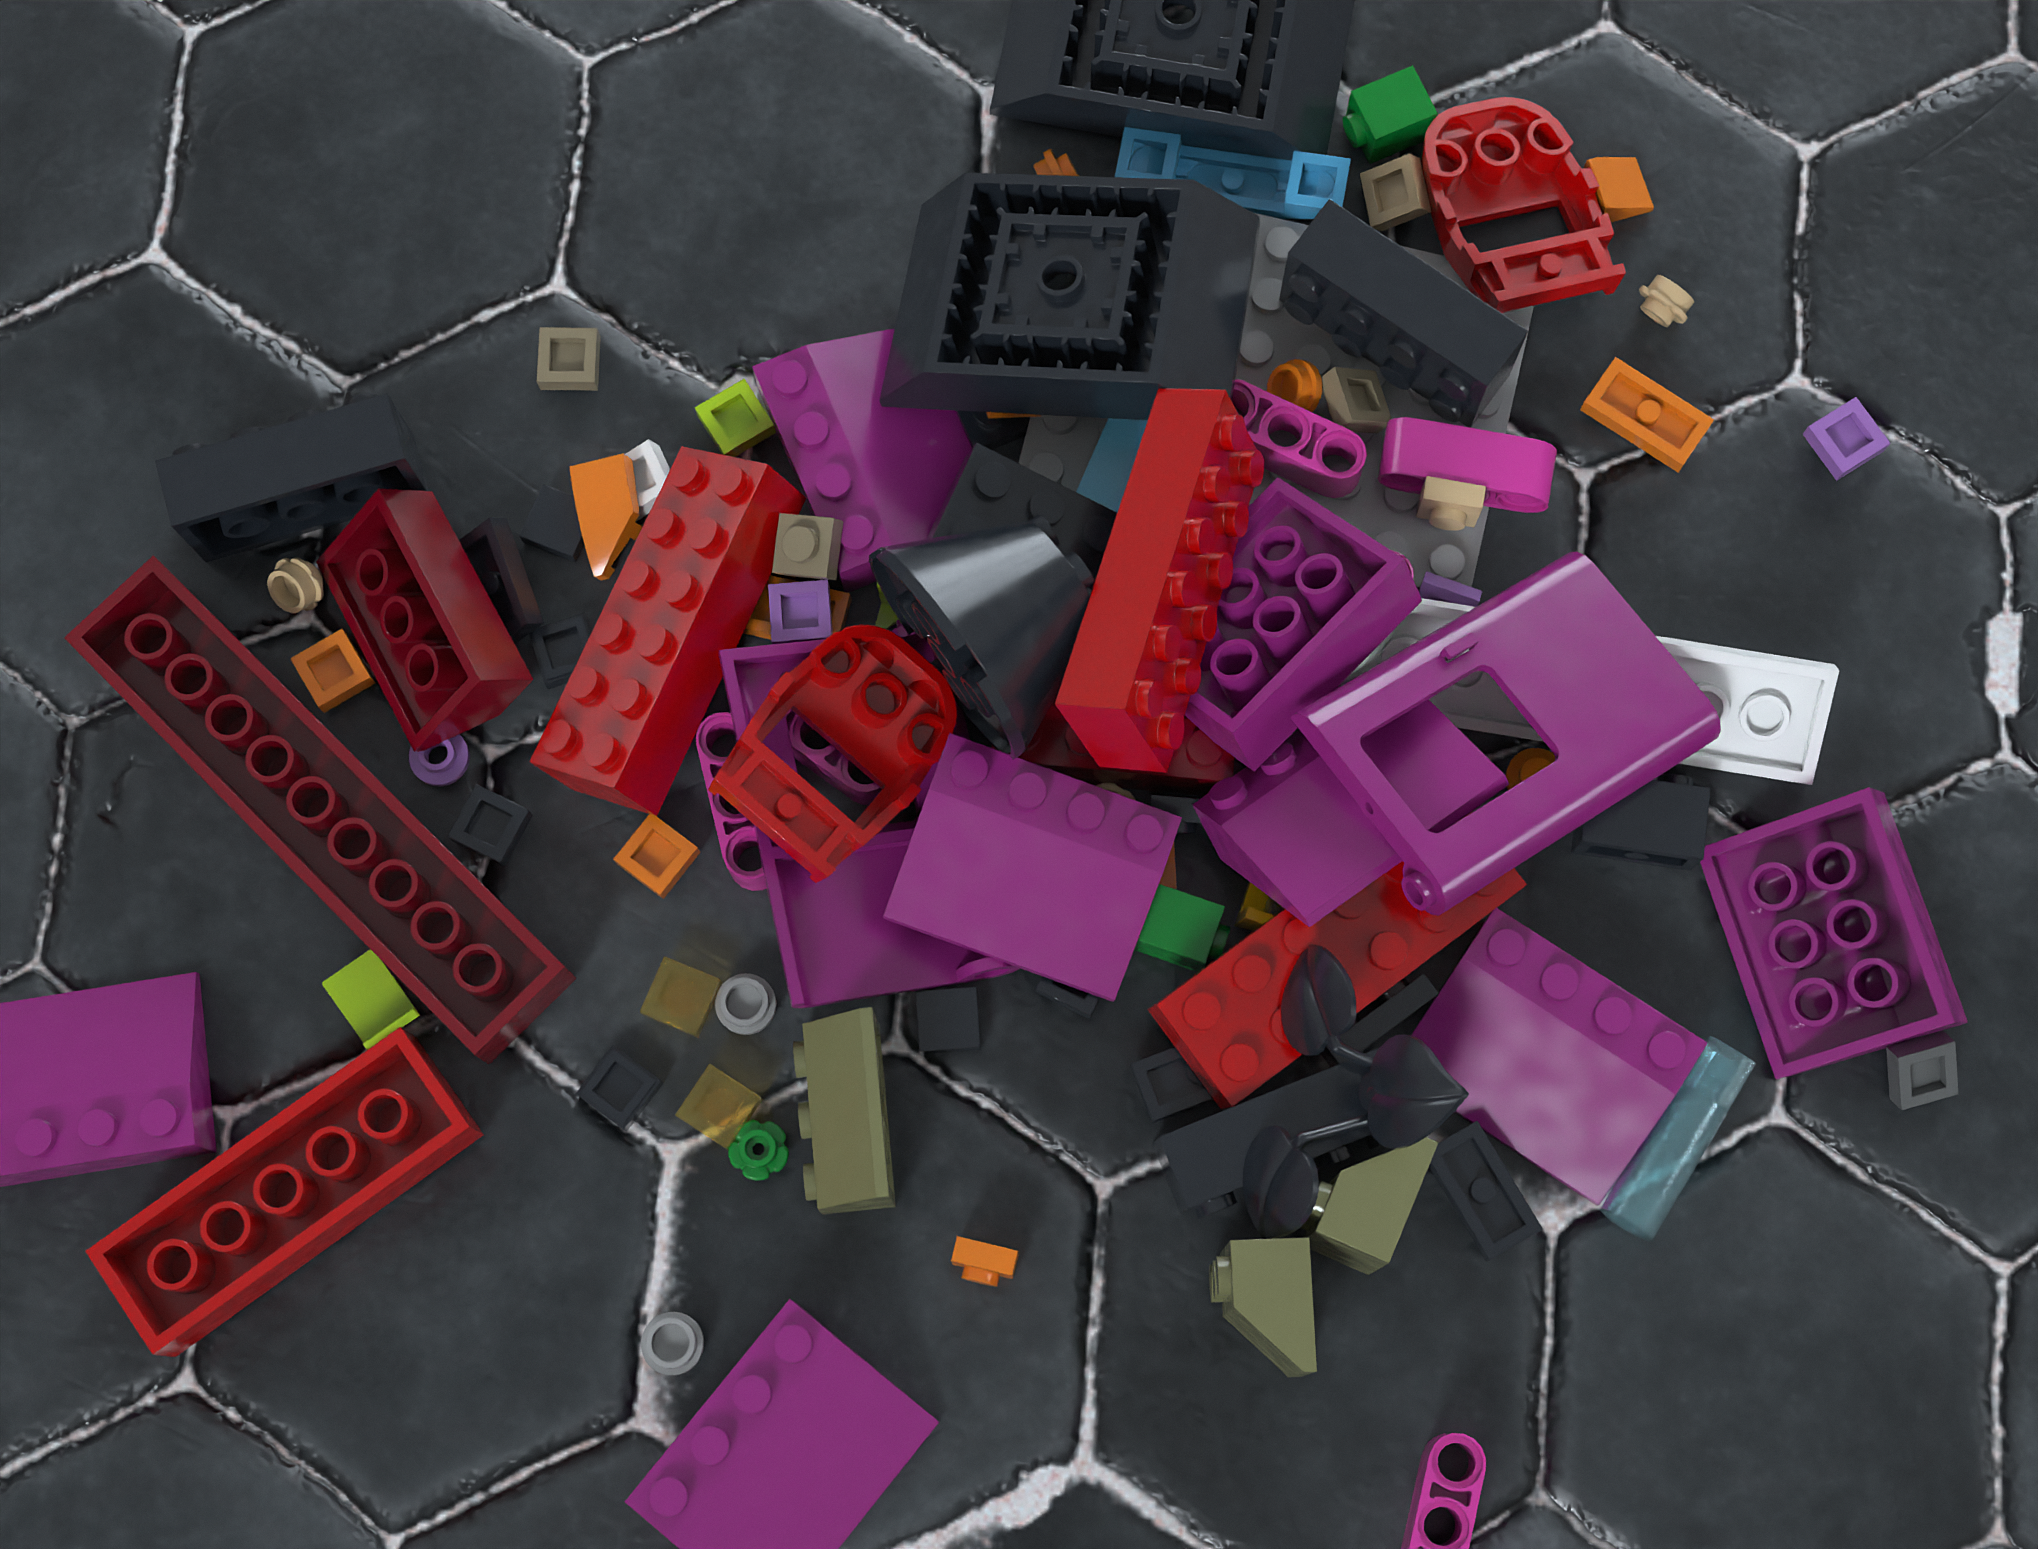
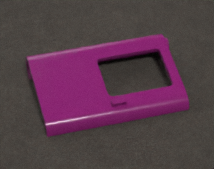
M1579 552L1567 553L1290 717L1355 799L1364 815L1373 822L1404 862V878L1401 885L1407 900L1420 911L1425 910L1431 915L1437 916L1710 744L1719 737L1721 732L1720 719L1710 700L1598 567L1586 555ZM1469 649V651L1457 657L1456 659L1450 661L1449 663L1446 662L1447 660H1451L1452 658ZM1484 671L1493 678L1555 755V762L1444 831L1432 833L1421 824L1364 752L1360 745V740L1473 672Z
M896 621L897 628L891 632L905 640L927 661L932 662L937 658L925 638L921 639L915 632L908 635L900 621ZM825 639L719 650L718 654L736 741L739 740L750 720L769 694L770 689L779 680V677L786 671L789 673ZM956 703L957 719L953 734L971 740L965 713ZM784 716L762 743L797 772L786 716ZM939 761L930 768L920 785L922 790L914 799L916 809L915 820L886 824L863 847L854 851L836 866V871L818 883L809 878L811 873L754 825L791 1007H815L1003 976L1020 969L883 919Z

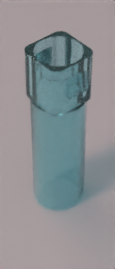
M1712 1036L1704 1039L1708 1043L1676 1096L1619 1176L1600 1208V1211L1612 1222L1647 1241H1653L1755 1066V1062Z

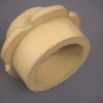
M1657 275L1648 287L1642 285L1639 288L1640 294L1645 297V301L1640 308L1655 322L1668 327L1672 321L1683 324L1687 320L1686 313L1693 305L1694 300L1680 286L1664 276Z
M297 557L291 560L283 558L278 561L275 571L269 575L267 580L268 590L272 599L280 608L290 613H298L301 610H313L316 608L317 602L323 598V579L319 570L310 562Z

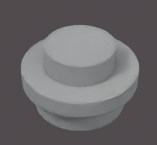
M747 973L738 974L726 980L718 990L715 1000L716 1013L721 1023L728 1030L741 1035L755 1034L766 1028L772 1021L777 1006L775 993L768 982L757 975Z
M680 1312L660 1314L648 1323L641 1339L643 1357L652 1369L661 1374L680 1375L686 1373L699 1362L703 1354V1332L698 1323L686 1314Z

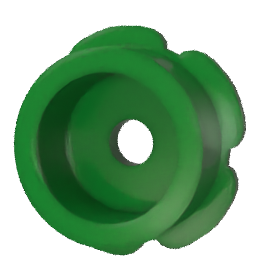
M750 1120L741 1124L736 1129V1138L729 1144L728 1156L733 1167L740 1168L746 1178L755 1181L765 1180L769 1178L771 1173L779 1172L784 1168L788 1161L789 1149L784 1144L786 1135L780 1126L771 1121H766L762 1124L757 1120ZM756 1144H762L765 1150L763 1154L755 1155L753 1147Z

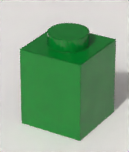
M1412 65L1351 91L1346 116H1343L1342 121L1350 144L1355 149L1361 147L1369 164H1372L1424 142L1426 131L1438 113Z
M1159 884L1134 950L1199 972L1205 967L1208 958L1215 960L1223 953L1231 929L1230 926L1220 923L1225 906Z

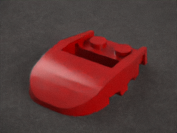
M1499 97L1452 107L1440 113L1431 122L1426 131L1421 166L1431 208L1430 213L1446 260L1473 295L1502 314L1511 310L1603 290L1605 295L1613 294L1625 276L1626 270L1623 263L1612 264L1607 246L1614 235L1608 213L1602 215L1595 194L1600 185L1591 167L1585 169L1580 167L1570 152L1574 142L1561 123L1549 111L1533 102L1513 97ZM1557 206L1570 233L1480 253L1474 243L1467 244L1459 227Z
M873 625L846 627L826 638L811 651L805 660L789 673L786 671L773 685L723 766L714 777L708 791L714 796L717 793L721 795L811 873L809 878L818 883L829 877L837 870L836 866L878 834L901 810L907 808L922 790L920 788L921 783L932 765L941 758L949 733L953 734L956 725L957 710L953 692L943 675L895 633ZM790 709L882 788L855 822L762 743Z

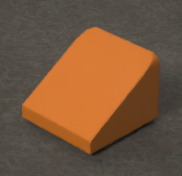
M1596 157L1586 161L1583 169L1591 167L1600 185L1595 194L1602 215L1608 213L1611 222L1653 211L1654 206L1636 157Z

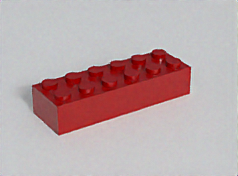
M1158 388L1055 702L1059 711L1099 767L1167 773L1173 751L1177 750L1182 744L1185 729V712L1190 696L1198 691L1201 680L1200 663L1207 642H1210L1216 633V611L1223 589H1227L1232 581V559L1238 539L1245 535L1248 528V507L1254 487H1258L1261 484L1264 475L1263 455L1256 449L1246 429L1243 417L1238 414L1226 390Z
M681 446L529 762L574 791L657 816L723 677L718 654L719 650L737 647L771 575L779 513L799 515L806 497L768 464Z
M1401 861L1310 927L1283 908L1147 1010L1220 1109L1231 1108L1302 1055L1292 1047L1284 1033L1281 1021V1005L1290 974L1300 955L1309 948V945H1321L1327 948L1342 964L1351 979L1355 991L1356 1013H1358L1524 888L1527 884L1516 869H1511L1437 916L1431 915L1425 910L1420 911L1407 900L1401 885L1404 878V862Z
M399 1027L85 1252L153 1355L177 1357L484 1134L417 1037Z

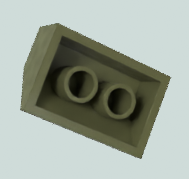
M859 1008L803 1023L804 1040L793 1041V1055L796 1077H807L809 1101L798 1102L801 1138H812L814 1163L803 1164L806 1200H817V1208L822 1214L896 1207L881 1033L873 1008Z
M1425 1137L1407 1148L1395 1149L1341 1170L1329 1183L1321 1180L1318 1185L1319 1192L1315 1207L1307 1221L1300 1227L1305 1230L1303 1238L1309 1237L1310 1250L1367 1275L1389 1264L1438 1142Z
M1309 1237L1230 1240L1220 1252V1256H1216V1260H1213L1212 1264L1209 1265L1211 1303L1222 1302L1223 1317L1287 1377H1302L1317 1372Z

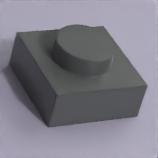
M1944 1031L1886 1046L1890 1100L1901 1110L1958 1095L1956 1043Z

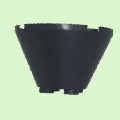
M1040 514L1026 522L880 547L869 555V563L878 585L908 635L915 632L921 639L925 638L937 656L930 663L948 682L955 702L998 751L1006 754L1011 752L1010 757L1014 760L1025 752L1058 695L1092 592L1088 587L1094 583V578L1089 569L1075 552H1071L1064 557L1057 548L1060 544L1057 535Z

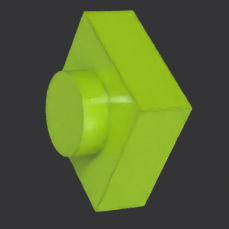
M745 379L740 380L695 407L698 418L722 455L736 457L776 433L774 423Z

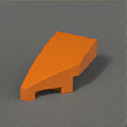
M624 453L569 466L575 506L585 549L593 575L601 581L611 577L615 571L611 567L629 539L636 540L642 529V526L635 522L640 514L633 460Z

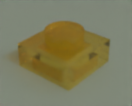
M664 956L640 1013L645 1017L699 1038L716 999L717 992L723 982L717 977Z
M709 1064L675 1116L728 1150L743 1125L750 1120L763 1099Z

